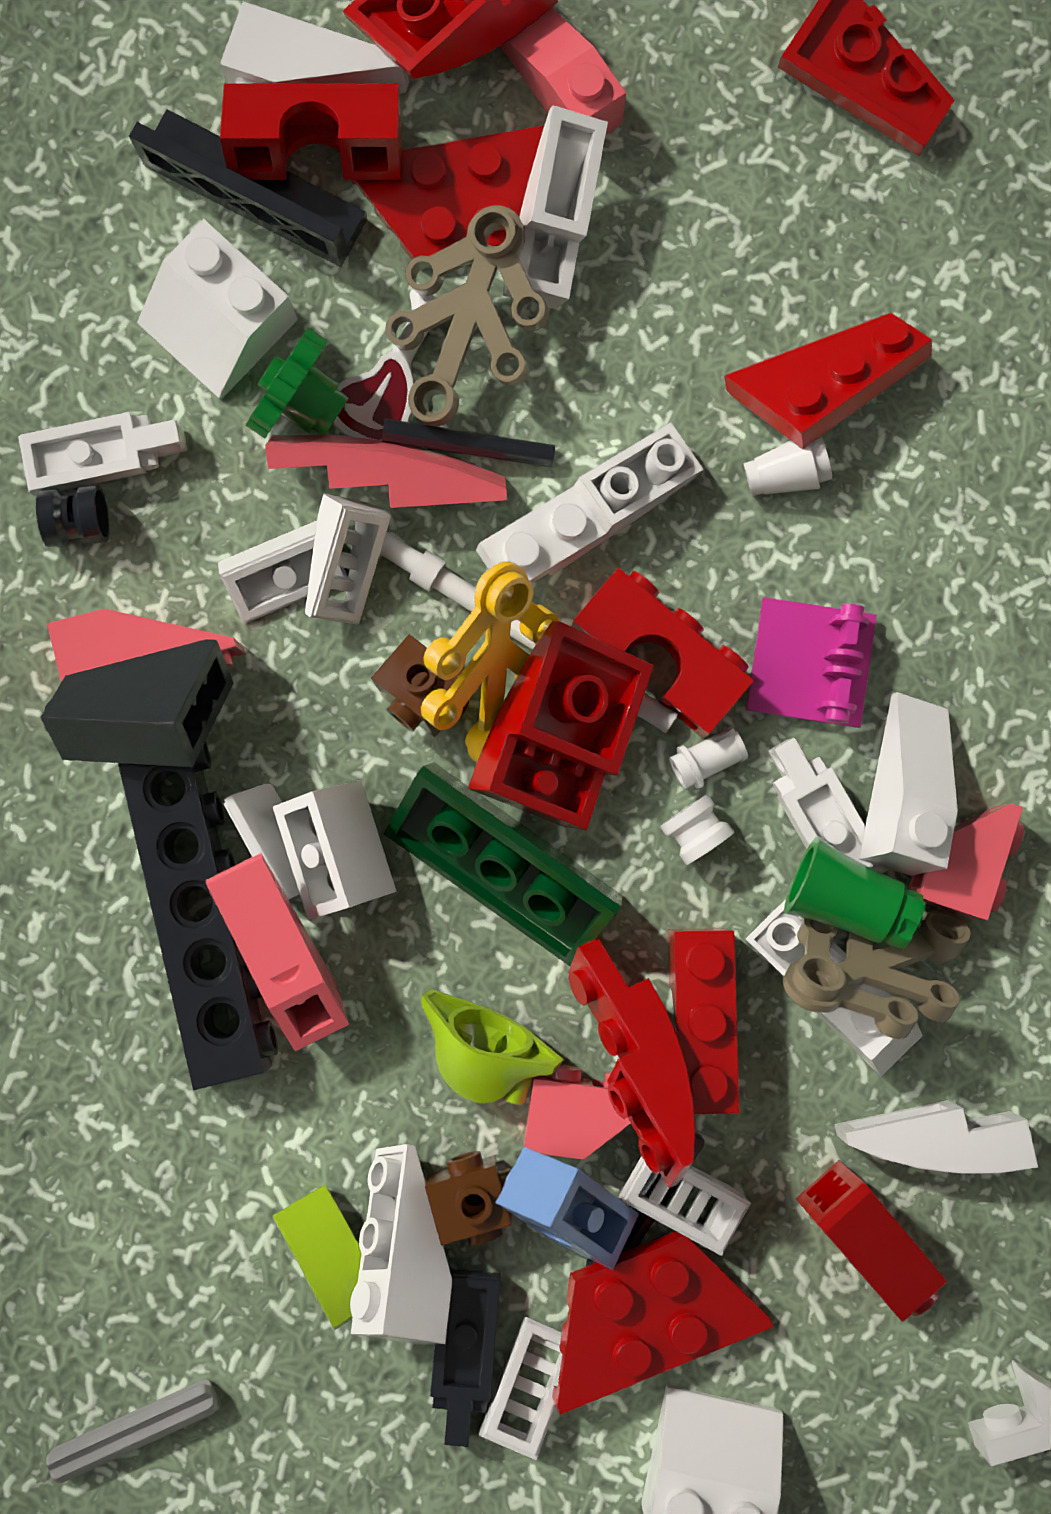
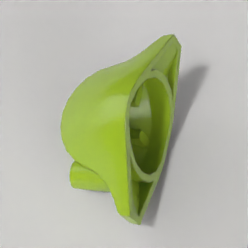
M430 989L422 994L421 1006L434 1034L436 1062L439 1072L450 1088L467 1100L477 1103H491L504 1098L509 1103L521 1105L526 1100L533 1077L554 1073L564 1060L526 1027L497 1011L434 989Z

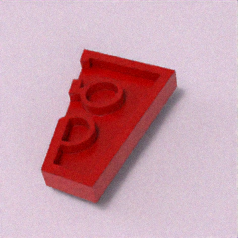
M888 313L724 375L727 392L800 448L804 449L932 357V339L893 313Z

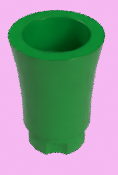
M817 836L807 848L793 877L784 905V914L818 921L854 933L877 944L883 941L902 950L910 943L915 930L920 924L926 902L923 901L924 896L922 894L905 888L903 882L858 862Z

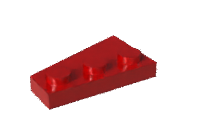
M818 0L781 55L777 68L920 156L955 100L912 49H904L885 27L887 19L875 4L869 7L864 0Z

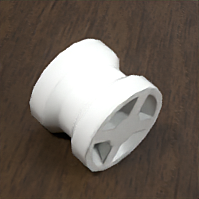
M708 794L696 800L659 826L666 836L673 837L681 847L679 856L686 865L697 860L734 833L727 822L718 820L713 812L714 802Z

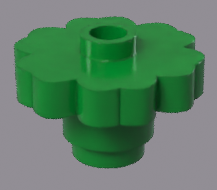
M308 327L286 361L277 355L273 358L257 384L266 392L245 426L265 439L280 415H282L307 433L312 428L322 436L326 434L349 398L337 390L340 385L313 366L328 340Z

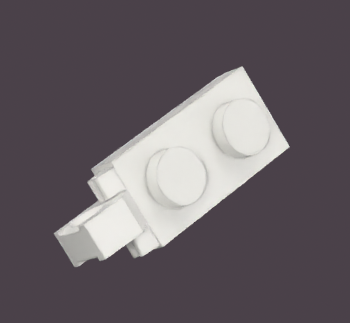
M131 412L18 436L28 492L34 496H37L40 490L59 489L63 491L144 474L146 470L159 468L158 457L188 451L184 429L177 423V420L151 424L148 415L134 416Z
M795 738L787 739L770 749L768 752L782 778L772 783L779 795L777 798L806 849L813 839L818 836L845 855L877 872L884 873L889 870L859 860L865 825L832 767L826 768L820 757L808 762Z

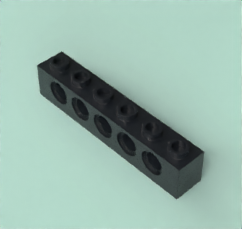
M205 741L193 767L118 763L193 1091L262 1074L273 1066L271 1056L278 1055L275 1030L270 1020L262 1022L257 1001L258 998H262V995L206 885L207 879L236 865L230 848H221L217 827L224 825L225 820L222 804L217 792L209 793L203 770L211 769V758L207 743ZM179 774L185 782V794L180 802L168 806L161 797L162 783L170 775ZM185 830L192 831L199 842L197 855L188 863L181 862L174 853L175 839ZM197 887L207 890L212 898V910L203 920L194 918L187 909V898L190 892ZM209 944L219 947L226 957V967L219 977H212L206 974L200 965L201 952ZM219 1003L232 1005L239 1014L240 1024L234 1034L223 1033L214 1024L213 1013Z

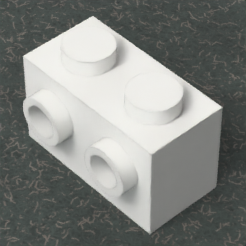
M361 780L312 791L273 806L308 920L397 892Z

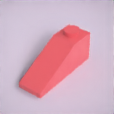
M550 8L516 36L500 45L547 113H549L550 108L554 105L608 122L606 134L622 124L626 91L595 47L553 8Z

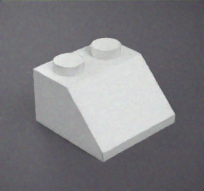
M203 219L163 260L137 324L218 399L222 400L298 318L289 296Z
M666 1384L641 1502L643 1514H777L781 1497L782 1410Z

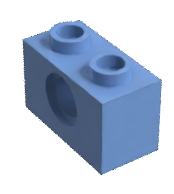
M526 1147L523 1148L514 1168L509 1172L505 1186L496 1202L559 1246L612 1270L639 1213L581 1170Z

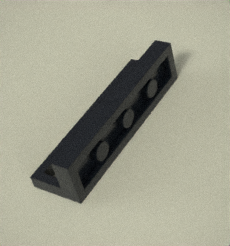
M166 109L155 130L136 122L129 135L145 167L339 267H342L368 220L366 211L287 171L286 180H250L226 168L220 136Z

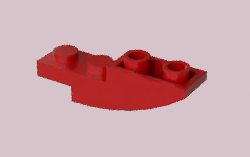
M597 938L577 948L568 972L569 985L577 1001L583 1006L588 1005L596 1018L599 1037L607 1052L612 1056L619 1057L607 1080L610 1102L616 1113L622 1119L628 1118L640 1138V1153L646 1165L653 1173L658 1174L660 1172L668 1188L681 1181L693 1164L694 1111L687 1067L673 1025L650 979L648 978L628 987L603 944Z

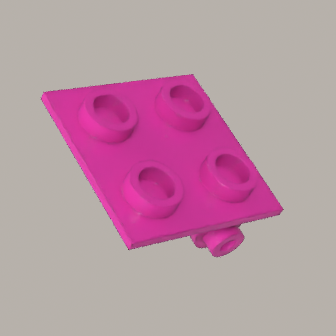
M763 597L751 678L754 681L749 686L746 711L861 728L877 614L864 613L865 607L856 604H842L841 609Z

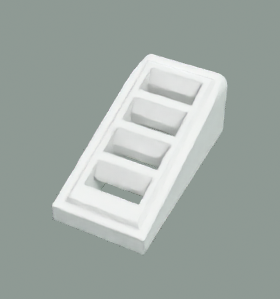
M323 494L316 525L305 608L306 615L311 618L352 624L360 623L391 518L390 514L367 502ZM350 520L356 521L355 530L348 529ZM344 543L352 545L351 554L341 552ZM337 567L349 569L348 577L336 576ZM330 589L345 591V601L328 599Z
M641 1156L618 1196L619 1199L722 1256L751 1202L740 1191L691 1166L683 1176V1180L666 1207L660 1204L668 1190V1186L662 1176L649 1198L640 1194L652 1173ZM693 1186H696L700 1190L686 1215L679 1213ZM712 1195L717 1200L706 1220L701 1224L697 1220Z
M527 1317L523 1318L476 1434L537 1460L556 1408L552 1395L553 1388L558 1386L562 1360V1353L559 1347L562 1332ZM530 1340L560 1352L556 1364L527 1352ZM523 1363L550 1375L546 1387L517 1375L521 1364ZM515 1387L540 1398L537 1409L534 1410L508 1399L512 1388ZM506 1411L530 1421L527 1432L523 1433L500 1423L503 1412Z

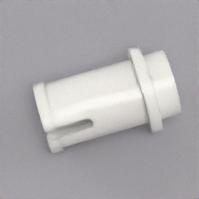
M729 726L724 731L688 749L684 745L677 747L678 754L669 758L671 767L682 787L686 789L694 785L699 789L704 786V779L740 761L747 760L748 753L738 732H735L733 726Z

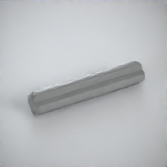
M203 1379L54 1447L46 1456V1464L52 1479L56 1483H64L214 1414L219 1406V1400L213 1384L210 1380Z

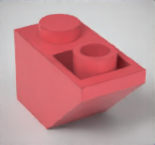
M1015 804L994 806L954 827L947 869L913 875L908 889L924 896L923 901L926 904L970 919L988 920L990 912H996L999 909L1005 896L1007 882L1006 879L1001 877L1008 856L1012 857L1015 855L1023 838L1024 824L1019 822L1023 807Z
M561 1065L550 1075L533 1077L524 1147L541 1154L584 1160L631 1124L628 1118L622 1119L616 1113L610 1102L607 1080L611 1072H605V1080L598 1081L581 1078L582 1069Z

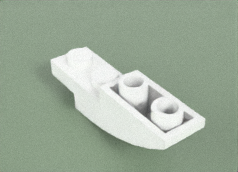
M669 423L582 475L570 489L481 541L476 551L488 569L500 562L511 561L526 571L528 580L531 583L546 574L552 576L653 509L703 471V467L673 424Z

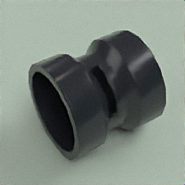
M98 484L80 486L75 493L64 494L59 489L40 490L37 493V524L41 539L47 548L66 547L71 540L83 539L88 544L104 543L109 540L108 507L104 492Z

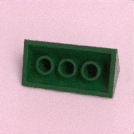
M435 762L422 766L383 834L571 967L577 948L595 940L617 914L621 907L622 895L482 795L467 789L468 786Z

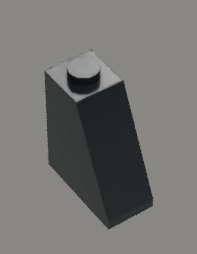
M205 639L66 675L52 699L47 703L40 718L62 760L193 767L234 682L218 641Z

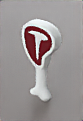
M414 290L410 292L412 310L434 299L433 295L422 296ZM407 322L398 339H407L412 334L413 324L411 322ZM394 345L389 353L381 356L371 371L347 378L339 383L340 385L337 390L349 397L333 422L340 433L348 437L382 440L385 418L406 422L412 421L413 413L408 403L409 391L415 383L411 371V362L420 345L415 349L407 351L401 350Z

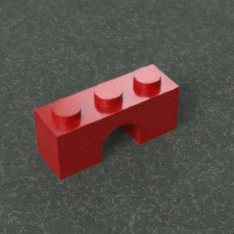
M224 83L220 142L226 168L250 180H286L288 160L296 150L310 144H324L340 153L344 180H401L402 122L399 84Z
M618 567L575 617L572 627L625 652L641 643H654L665 648L675 661L676 677L672 687L659 702L678 713L677 718L699 737L705 738L753 683L754 680L745 673L749 668L748 664L729 647L722 645L717 650L701 636L704 628L689 613L680 608H677L673 613L657 600L656 597L659 595V590L646 577L636 571L627 575Z
M728 928L668 929L669 988H671L673 997L674 1030L687 1067L694 1114H739L734 930Z

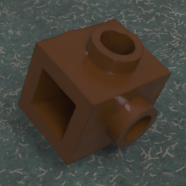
M409 634L374 673L371 679L383 698L391 703L386 710L395 720L411 732H414L420 726L435 738L441 730L436 729L422 717L421 706L423 701L434 690L445 689L448 691L465 667L452 679H440L424 665V654L427 647ZM468 701V702L465 704V706L462 708L463 710H462L461 717H462L463 714L465 713V711H466V709H467V707H468L469 701Z
M480 1151L464 1153L447 1160L448 1169L427 1175L425 1190L441 1246L466 1238L469 1245L484 1244L503 1235L502 1228L512 1225V1213L496 1203L511 1169L500 1171L496 1155L482 1159ZM470 1194L480 1195L483 1198V1200L473 1202L467 1199L466 1196Z

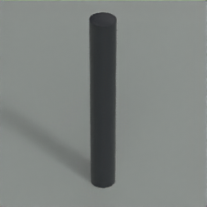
M384 419L382 442L550 468L553 465L555 445Z

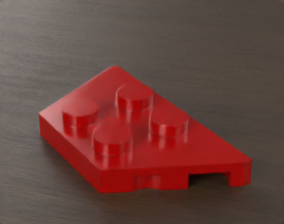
M545 125L401 150V180L351 181L363 192L387 229H390L400 241L401 247L411 260L417 256L429 257L466 238L468 226L472 218L486 207L494 205L505 206L513 210L520 217L528 181ZM496 230L492 232L488 239V245H501L506 239V231Z
M677 1231L622 1252L613 1270L599 1263H594L570 1273L566 1298L569 1307L568 1318L562 1326L559 1347L562 1353L558 1386H554L552 1398L559 1414H564L773 1328L771 1319L690 1238Z

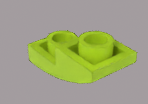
M324 1184L274 1214L273 1219L335 1331L353 1319L350 1303L353 1290L358 1284L362 1252L350 1227Z

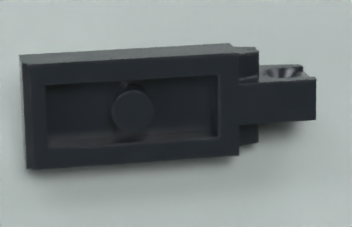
M449 1269L452 1277L446 1339L445 1344L434 1345L430 1397H433L432 1409L447 1410L444 1445L468 1447L471 1412L486 1413L487 1402H490L500 1273Z

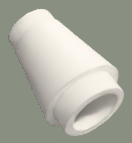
M822 436L804 449L790 440L754 458L753 461L743 463L752 497L760 494L820 489L819 483L833 479Z

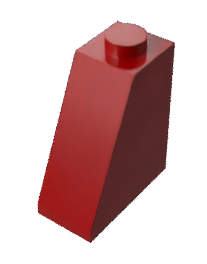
M840 1160L795 1198L902 1323L910 1315L919 1316L935 1304L940 1295L938 1290L947 1283V1280L868 1186Z

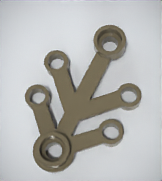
M494 205L480 210L472 218L468 226L466 238L429 257H415L408 263L405 271L407 283L416 293L422 296H430L437 293L443 285L445 275L473 263L466 283L410 312H396L390 316L386 323L385 331L388 339L399 349L407 351L415 349L420 345L425 332L452 319L433 374L418 379L412 385L408 395L410 410L427 425H445L456 415L459 407V397L454 387L477 325L492 356L491 371L503 385L517 386L528 375V361L518 349L513 347L489 293L497 269L514 300L511 305V314L517 324L526 331H536L541 329L548 321V305L540 294L533 291L518 257L525 243L524 225L519 216L505 206ZM505 230L506 239L501 245H488V239L492 232ZM426 267L433 268L431 280L426 284H417L416 277L418 272ZM531 302L538 303L540 309L535 318L531 320L521 318V310L526 304ZM405 322H411L413 324L412 334L407 339H397L398 327ZM508 358H517L519 361L518 370L510 376L502 375V363ZM438 394L444 395L446 399L444 408L440 412L431 413L428 407L430 399Z
M942 909L928 912L917 931V935L913 936L910 943L902 950L891 945L873 950V941L846 931L848 933L846 961L840 963L830 959V947L838 933V928L804 918L797 932L799 942L805 947L804 956L788 967L783 978L787 994L801 1008L818 1013H828L838 1007H842L875 1018L877 1028L888 1037L894 1039L906 1038L918 1020L916 1008L904 998L897 996L883 998L853 987L863 983L917 1001L919 1010L931 1020L945 1022L951 1018L960 1003V996L955 988L944 981H928L897 971L896 969L926 958L935 963H947L949 960L959 957L971 936V932L966 922L958 915Z

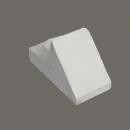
M1015 1360L1011 1362L1024 1406L1018 1407L1014 1404L996 1405L984 1411V1418L968 1422L974 1445L990 1466L1051 1449V1382Z

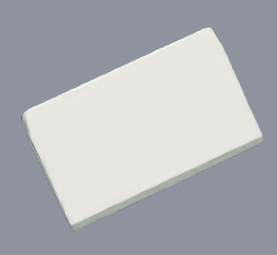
M317 521L219 561V575L243 624L307 598ZM337 567L336 576L348 577L344 568Z
M263 784L224 799V806L252 857L262 853L289 902L301 897L273 810V806L282 803L274 787L271 784Z

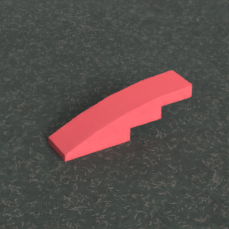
M271 435L265 445L268 469L327 465L329 489L388 485L390 508L507 500L505 476L449 455L408 445L339 435Z

